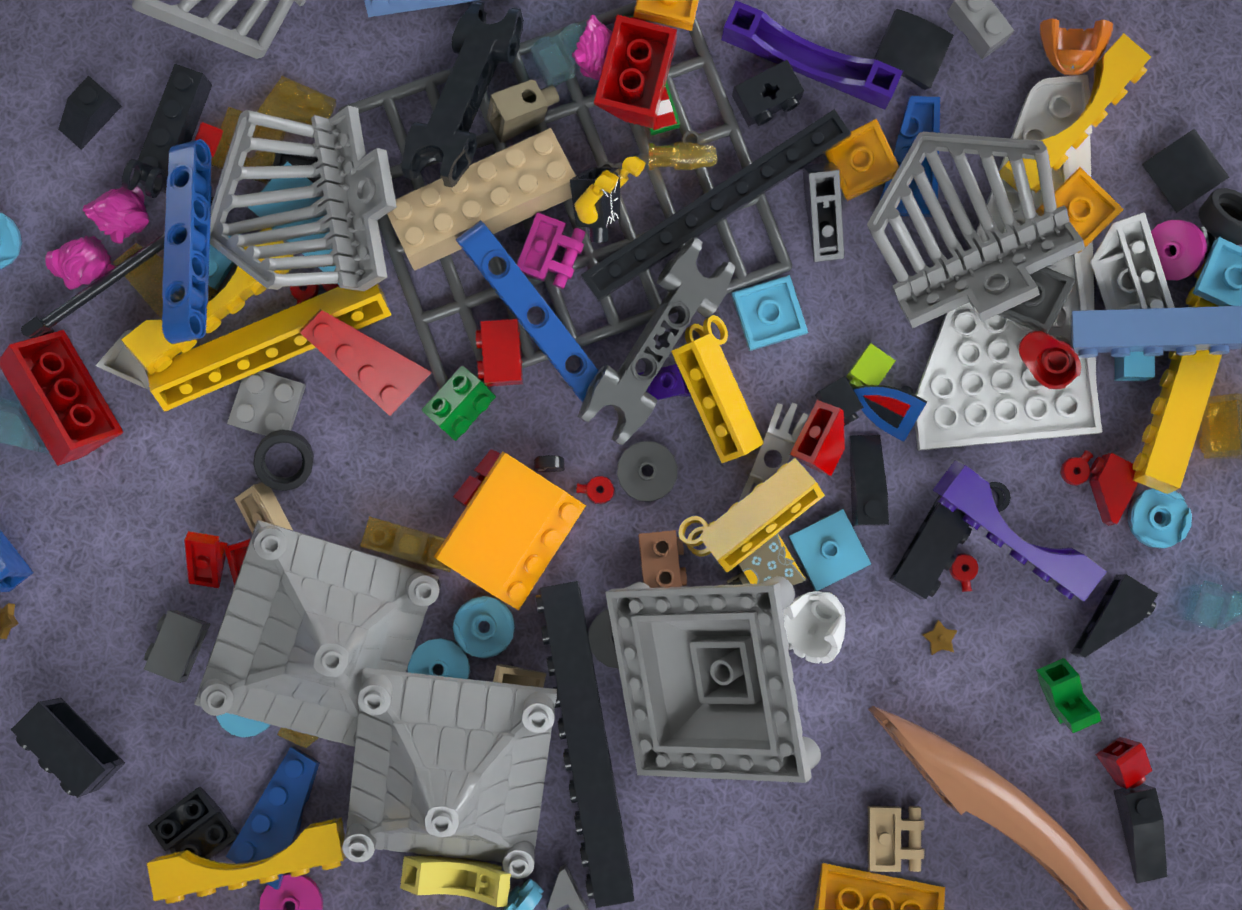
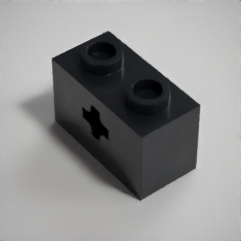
M785 60L734 86L732 97L748 127L755 123L761 126L774 117L772 114L782 109L786 113L796 108L800 104L799 101L802 98L804 89L788 60ZM767 92L769 96L774 94V99L772 100L769 96L764 98V93Z

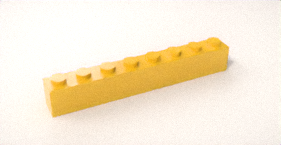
M1206 260L1204 261L1202 268L1194 274V277L1197 278V281L1199 279V276L1201 274V271L1204 267ZM1195 287L1190 290L1186 298L1188 307H1218V305L1192 294ZM1196 350L1194 355L1181 356L1176 355V351H1169L1168 358L1171 359L1169 368L1164 371L1160 379V386H1162L1160 397L1158 396L1151 407V414L1154 415L1151 424L1146 427L1142 436V442H1145L1142 453L1140 452L1137 455L1133 464V470L1136 471L1133 481L1166 494L1181 488L1222 355L1209 354V350Z
M379 283L366 291L339 287L175 356L172 358L171 365L164 371H156L152 375L147 372L150 392L164 412L316 348L299 330L320 309L357 330L391 316L385 295Z

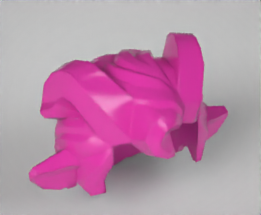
M591 15L587 20V26L583 35L579 38L580 41L577 42V49L572 53V57L580 66V72L583 76L599 81L612 31L600 23L595 15Z
M138 185L133 190L125 189L123 186L119 189H111L87 205H84L82 209L85 212L84 214L95 222L100 231H104L105 235H110L111 240L118 244H122L124 238L129 237L133 232H142L149 223V216L144 205L145 196Z
M85 236L84 238L80 237L79 239L69 241L59 249L48 251L45 259L47 268L54 276L62 278L65 287L69 290L77 289L82 284L90 285L93 281L98 280L115 268V266L111 265V256L107 254L108 251L101 244V240L95 236Z

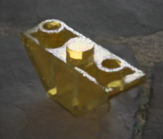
M369 516L361 547L451 573L450 567L434 558L446 538Z

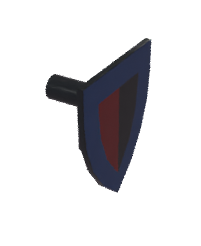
M865 385L852 388L864 407L861 409L864 414L877 427L903 442L928 402L912 394L913 390L909 386H903L901 389L885 385Z

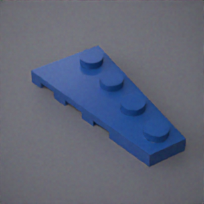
M909 97L893 151L899 167L920 132L940 133V97ZM925 156L921 165L938 199V182ZM913 178L909 188L912 190L923 216L932 217ZM892 179L884 183L880 200L883 197ZM901 200L896 209L899 211L900 216H909Z
M290 747L228 851L226 858L236 864L255 862L277 854L294 842L296 833L300 829L301 816L305 804L309 800L320 762L299 749ZM283 874L278 875V880L268 882L267 884L276 890L280 889Z

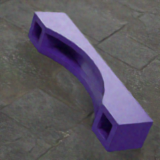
M737 0L723 28L722 41L776 64L788 60L793 71L884 110L888 106L903 73L902 70L876 59L846 55L814 44L784 28L765 12Z
M954 460L933 488V491L941 496L938 500L941 505L951 512H954L956 508L965 514L962 518L964 522L976 530L980 526L988 531L985 536L988 540L1000 548L1003 544L1011 548L1012 550L1009 553L1011 557L1023 565L1027 561L1035 566L1032 570L1035 575L1045 582H1048L1050 579L1058 584L1055 589L1070 600L1073 596H1076L1085 601L1107 573V571L1087 556L1073 548L1056 549L1040 547L1022 540L1008 527L999 514L992 497L990 483L956 460Z

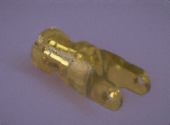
M674 142L673 145L655 146L654 143H649V170H654L655 167H673L674 170L712 167L717 163V152L715 147L711 145H699L691 142Z

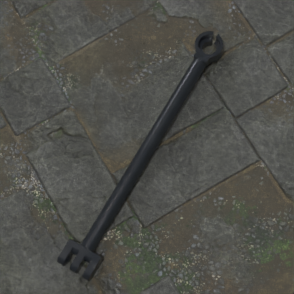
M165 233L44 318L36 316L22 326L21 333L29 338H35L55 332L52 328L54 325L163 250Z

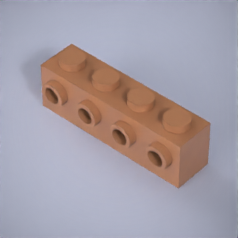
M676 530L639 534L643 583L647 584L650 588L687 586L686 568L679 566L678 556L684 555V547L680 537L676 536Z

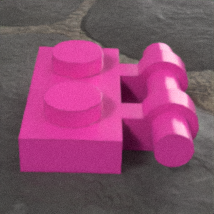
M537 212L517 266L525 275L543 282L548 271L554 272L557 275L553 285L564 289L567 280L571 279L574 273L572 267L577 254H581L584 244L582 241L586 232L574 228L571 238L563 235L566 227L565 222ZM558 245L566 248L561 263L553 260Z

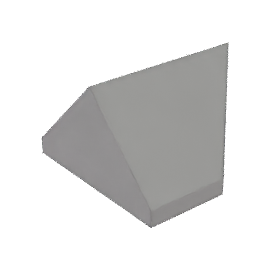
M132 329L127 330L95 366L150 390L147 370L129 352L121 340L133 331Z

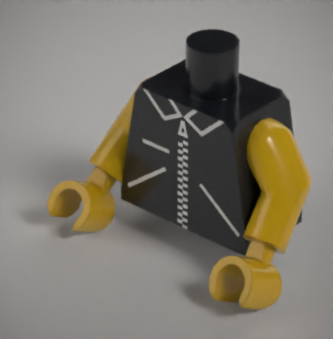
M637 156L627 157L622 163L621 170L620 168L591 167L570 179L575 223L578 227H588L590 229L591 242L601 243L609 240L608 226L620 217V188L629 180L627 176L629 173L637 177L646 165Z

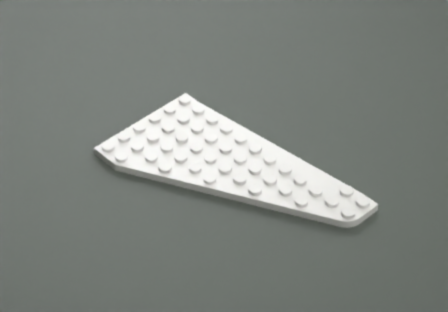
M1088 74L1046 78L1038 82L1025 98L1011 139L1040 141L1062 132L1075 123L1084 111L1090 98ZM1092 125L1084 131L1089 135L1076 150L1071 146L1065 154L1069 157L1057 171L1051 168L1054 192L1079 167L1091 177L1090 134L1092 133ZM1003 157L999 171L1009 161L1008 157ZM1001 178L1018 225L1021 226L1026 222L1018 192ZM1041 189L1037 193L1031 190L1035 210L1043 204ZM991 190L986 205L993 222L1003 234L1006 233V229ZM979 222L976 233L984 243L988 240ZM1093 241L1079 254L1075 253L1047 266L1049 269L1075 279V283L1048 335L1058 341H1064L1070 346V317L1072 311L1094 310V271L1090 262L1093 257ZM970 302L945 313L915 394L928 401L915 422L918 451L1102 433L1096 385V357H1079L1081 361L1080 376L1076 377L1064 389H1048L1035 379L1019 355L1021 340L1026 334L1035 330L999 315L981 322Z

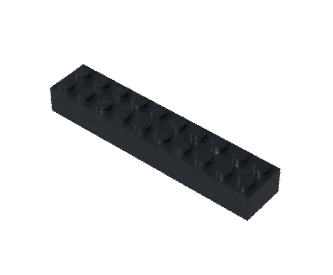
M579 581L541 587V594L535 595L538 613L545 614L546 625L541 626L544 645L550 644L552 656L546 658L549 676H555L557 687H553V689H557L555 708L561 707L562 718L558 720L559 735L561 740L567 739L568 748L564 749L563 757L566 771H572L573 780H570L569 784L570 798L572 803L578 802L579 811H575L574 816L577 835L584 836V842L581 843L580 848L583 868L589 867L590 874H586L587 880H585L588 899H595L596 908L633 902L634 888Z

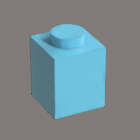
M1130 352V356L1114 357L1115 381H1147L1155 377V356H1144L1143 352Z

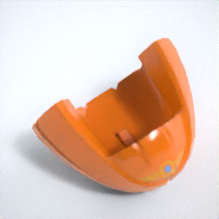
M1057 19L1044 20L1040 22V37L1043 49L1051 65L1057 71L1069 76L1083 74L1094 67L1101 58L1110 41L1114 24L1107 20L1095 21L1094 28L1066 30V28H1059V20Z

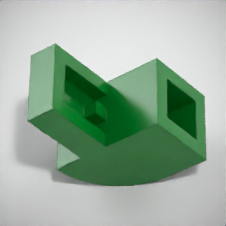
M1065 658L1036 670L1041 689L1053 715L1060 724L1065 723L1070 731L1075 733L1102 721L1100 712L1083 692L1079 674Z

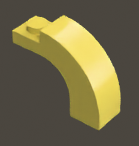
M404 856L400 888L415 895H458L473 898L495 907H507L511 874L501 871V866L477 860L442 856Z

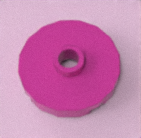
M1168 220L1158 224L1151 231L1166 280H1183L1193 276L1202 268L1205 261V253L1207 252V242L1204 233L1195 224L1184 220ZM1172 245H1174L1177 250L1174 256L1170 253V247Z
M290 873L283 874L280 889L276 890L270 885L265 887L260 897L259 910H287V901H292L295 904V910H323V897L316 886L317 884L311 878L305 875L291 877Z

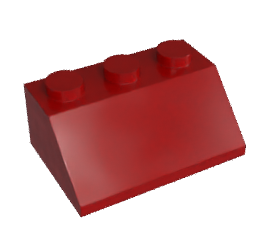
M617 15L594 104L625 122L654 129L676 46L677 29Z

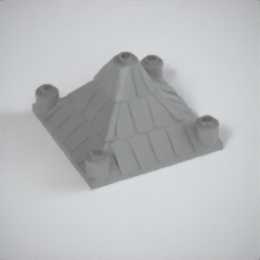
M257 520L194 704L202 707L210 715L234 714L355 747L359 714L358 695L361 689L363 669L373 668L406 672L428 606L434 603L439 596L440 589L437 583L439 576Z
M775 576L760 584L650 588L645 583L637 582L625 588L611 589L605 592L637 775L806 783L812 778L811 769L819 763L821 752L814 740L802 737L803 732L800 713L798 712V701L793 682L794 677L783 616V609L790 606L795 598V591L789 580L781 576Z
M364 668L361 689L358 695L359 714L347 831L342 846L344 855L353 862H364L372 857L375 849H384L396 852L442 855L444 857L469 858L483 861L491 860L503 862L504 871L510 873L512 878L521 879L529 876L534 869L535 846L551 730L555 721L557 689Z

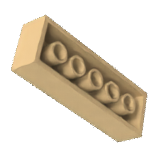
M549 128L471 164L458 183L452 188L444 186L441 178L395 199L397 208L387 213L415 271L461 250L462 248L456 239L480 220L488 227L492 234H495L536 215L537 212L540 213L572 198L570 179L576 175L555 134Z

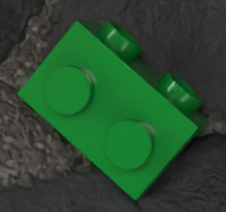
M461 366L422 408V412L454 441H457L469 429L477 417L489 407L496 396L481 380L464 366Z

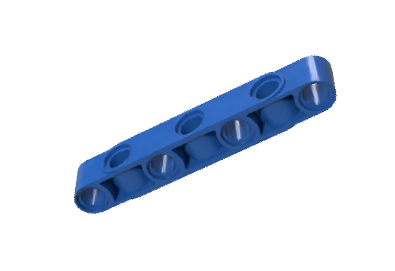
M201 139L172 146L169 150L162 288V330L164 337L171 344L201 339L206 333L212 187L211 152L208 145Z
M481 220L459 236L456 241L583 403L587 389L599 370L488 227ZM493 257H499L504 262V270L499 275L492 274L488 269V263ZM533 306H537L542 311V319L537 324H531L527 319V312ZM576 355L580 361L579 368L574 372H568L565 362L568 357Z

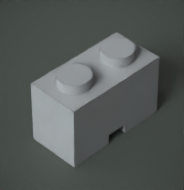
M954 0L947 12L958 29L963 31L969 39L968 42L982 60L1004 45L1014 32V29L992 0Z

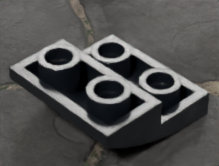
M896 9L874 59L902 70L901 76L922 89H930L954 35L928 20Z
M1195 129L1142 164L1176 213L1229 178L1226 171Z
M201 787L196 788L148 825L164 851L170 850L171 853L188 850L209 860L233 843L239 835L220 807Z

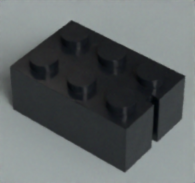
M62 698L39 701L10 729L17 736V743L23 749L31 750L39 758L38 764L48 773H53L61 781V788L67 794L77 798L99 790L125 764Z

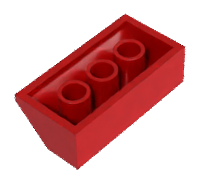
M64 330L9 344L0 357V368L57 466L82 458L123 433L118 421Z

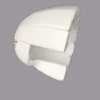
M813 591L794 598L793 603L783 609L784 627L786 629L789 650L793 649L797 656L801 658L806 657V660L812 663L819 664L822 661L824 664L831 662L840 652L844 639L846 622L843 605L830 592Z

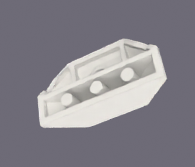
M1145 212L1114 222L1090 261L1105 309L1175 308Z

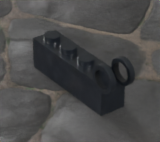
M174 64L138 160H129L124 168L122 175L123 188L133 190L140 182L145 186V194L149 197L156 198L160 192L166 193L169 150L172 146L191 142L212 87L211 82L203 73ZM134 168V174L130 181L131 172Z
M990 482V488L998 495L996 507L1001 512L1010 503V492L1004 484ZM939 495L889 581L919 599H927L928 596L933 597L941 585V581L938 578L944 569L948 571L953 565L957 556L954 554L955 549L959 543L964 544L972 531L969 525L962 520L965 514L957 508L954 512H951L938 502L941 498Z

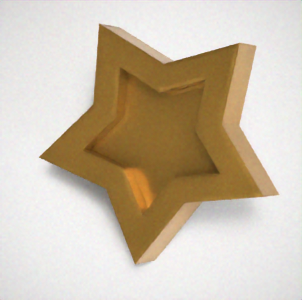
M8 603L3 608L0 607V639H7L11 628L19 624L14 617L15 604Z
M939 620L936 621L932 631L921 634L930 642L931 655L942 649L954 652L952 639L957 630L946 629Z

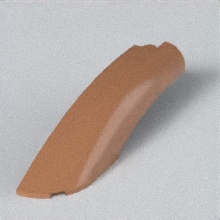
M872 706L868 709L949 808L960 815L967 811L1009 837L1031 855L1059 883L1080 910H1133L1081 846L1045 810L1016 786L972 755L925 728L878 707Z

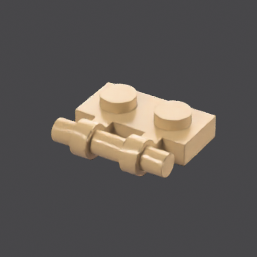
M868 806L869 871L901 872V859H909V871H921V859H924V848L921 847V830H924V819H921V807L909 806V818L901 819V807ZM901 830H909V847H901Z

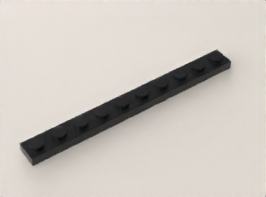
M835 109L581 274L582 279L598 302L683 247L691 238H697L851 136V132Z

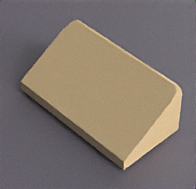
M263 483L251 486L234 498L252 534L257 520L293 530L272 489Z

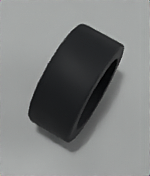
M1228 188L1216 189L1199 209L1198 216L1200 222L1214 237H1221L1231 243L1241 245L1242 193Z
M279 430L269 433L260 441L255 450L253 465L257 477L264 485L273 490L288 491L296 489L306 482L312 472L314 455L311 445L302 435L295 431ZM289 443L300 451L303 459L302 466L293 476L286 478L277 477L268 470L265 462L266 453L275 444Z

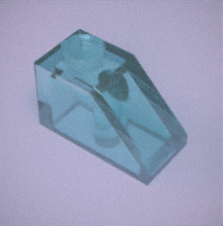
M1 398L0 443L49 454L26 411L19 409L20 403Z

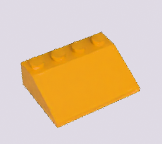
M502 451L434 558L519 611L586 505Z
M822 863L814 910H944L945 887Z

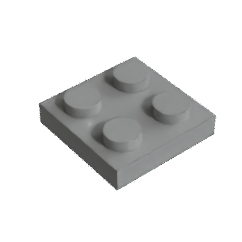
M259 371L241 380L227 424L264 436L279 430L291 431L306 385L264 371Z

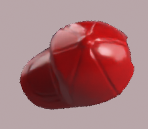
M1041 331L1029 332L1021 340L1019 355L1035 379L1048 389H1064L1076 377L1080 376L1081 361L1074 348L1066 342L1058 341Z

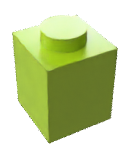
M870 343L848 372L846 378L851 380L849 384L852 388L865 385H879L896 360Z

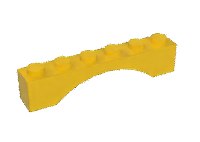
M1123 33L1094 65V82L1091 95L1084 111L1076 122L1062 132L1040 140L1047 147L1050 167L1053 170L1057 171L1069 157L1065 153L1071 146L1076 150L1089 136L1084 131L1090 125L1096 128L1108 115L1104 109L1110 103L1115 106L1127 94L1128 91L1124 87L1129 81L1135 84L1146 73L1147 69L1144 65L1151 56L1126 34ZM1023 158L1030 190L1037 193L1041 188L1036 160ZM1008 161L1001 168L999 174L1005 182L1017 191L1011 164Z
M270 227V228H265V229H262L260 232H262V231H268V230H272V229H271V227ZM277 241V242L266 243V244H260V245H255V246L273 245V244H280V243H284V242H283V241ZM292 254V255L277 256V257H270V258H283V257H294V256H293V254ZM238 266L225 288L207 303L206 333L209 334L216 330L221 324L220 320L229 313L235 314L240 311L248 298L253 294H261L267 288ZM277 270L274 272L279 274H286L290 270ZM146 320L121 339L129 352L150 375L156 371H164L171 365L172 358L180 352L185 353L197 343V340L171 344L164 337L162 320Z
M342 817L310 824L286 849L271 857L255 862L240 864L220 863L202 858L188 850L155 857L147 862L153 900L165 899L166 904L184 900L186 894L195 892L197 897H203L216 893V888L228 886V890H236L246 887L248 885L247 881L259 879L260 884L278 880V875L290 872L291 877H296L309 873V868L322 866V870L337 868L341 866V861H344L346 858L342 848L345 839Z

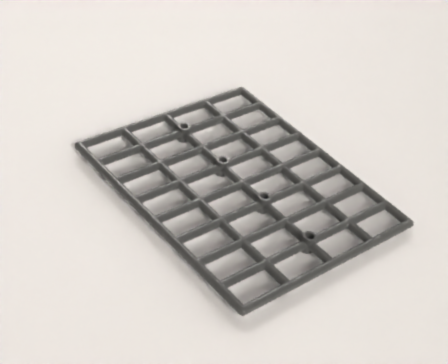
M636 2L599 14L596 18L600 23L608 25L616 21L617 15L633 16ZM696 15L692 31H689L698 56L670 66L667 76V83L680 122L679 130L682 140L652 150L643 126L629 123L641 154L637 157L646 163L645 167L665 219L675 214L676 211L659 170L658 161L683 152L688 154L704 194L713 189L714 185L699 146L730 136L742 169L753 163ZM588 19L521 42L514 62L511 63L518 84L530 80L521 56L552 45L573 100L570 103L547 110L544 121L531 129L535 128L537 134L548 129L547 123L577 113L597 166L620 168L621 170L623 161L614 165L608 162L589 112V108L596 106L594 104L596 93L586 97L583 96L563 40L583 34ZM452 68L348 105L358 108L359 114L383 105L400 153L403 156L407 134L394 101L425 90L434 111L440 97L437 86L447 82ZM703 68L725 124L698 134L692 131L672 78ZM486 92L481 102L480 110L489 132L476 136V149L493 143L497 153L506 149L507 145L505 142L500 143L487 119L490 100ZM346 106L341 107V108L338 110V112H340V111H341L342 109H344ZM439 162L429 163L425 167L437 164ZM401 163L390 167L392 179L404 175ZM421 172L414 180L410 179L414 191L425 186ZM620 193V217L618 222L625 239L594 250L586 228L578 227L575 223L572 198L563 202L573 230L578 228L586 232L582 241L584 244L583 255L576 257L572 267L574 270L585 266L589 270L597 265L599 261L606 259L645 233L636 235ZM765 193L739 210L756 204L778 263L747 273L727 219H724L716 224L729 261L736 266L734 270L736 278L731 279L726 294L786 273L792 269V262ZM386 214L377 221L436 384L440 390L448 381L428 324L459 313L476 360L481 361L483 360L482 348L477 349L476 330H478L471 308L500 297L493 288L466 297L450 254L441 258L440 262L455 301L423 312L402 255L405 251L401 243L397 241L390 219ZM533 216L522 221L527 236L534 222ZM499 257L490 259L489 264L493 274H501L504 270L501 259ZM648 269L640 274L639 277L649 301L650 310L620 320L610 294L600 301L609 325L577 336L561 290L553 285L557 274L548 271L544 281L558 319L580 347L647 324L662 302L651 272ZM525 275L532 285L543 282ZM505 305L509 318L516 319V317L512 314L509 308ZM672 307L668 315L677 313V310ZM520 324L521 350L523 353L522 369L548 360L541 349L538 351L534 350L529 334Z

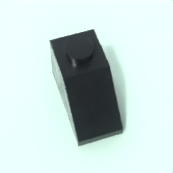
M87 76L67 98L58 130L82 150L122 106L90 76Z

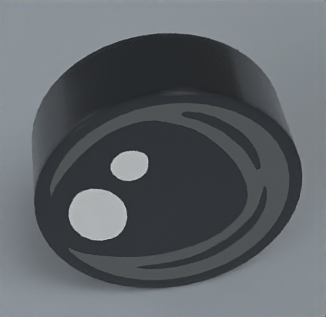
M545 455L534 459V471L561 472L565 470L564 458L561 456Z

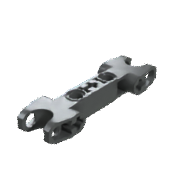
M696 237L691 238L668 261L659 275L657 284L666 289L668 293L625 358L618 372L607 364L598 371L587 389L586 396L578 413V418L584 422H589L604 406L612 405L617 411L618 422L611 440L619 445H623L646 422L652 413L657 399L646 390L683 334L695 312L697 311L705 318L710 317L727 293L736 266L731 262H723L709 278L702 276L697 270L696 260L703 242ZM672 307L678 312V319L675 323H672L668 317ZM654 336H659L658 341L661 343L660 346H655L656 341L653 339ZM639 359H642L646 364V369L641 375L635 369Z

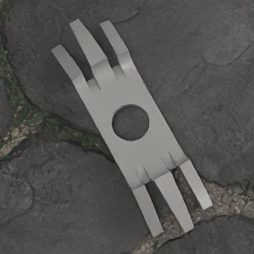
M792 402L778 430L775 427L783 405L777 403L763 440L764 444L761 445L738 502L749 494L753 483L758 485L765 482L782 465L788 463L791 456L789 454L809 416L803 413L792 435L789 434V428L797 404ZM769 450H777L781 454L782 461L775 468H770L764 463V455Z

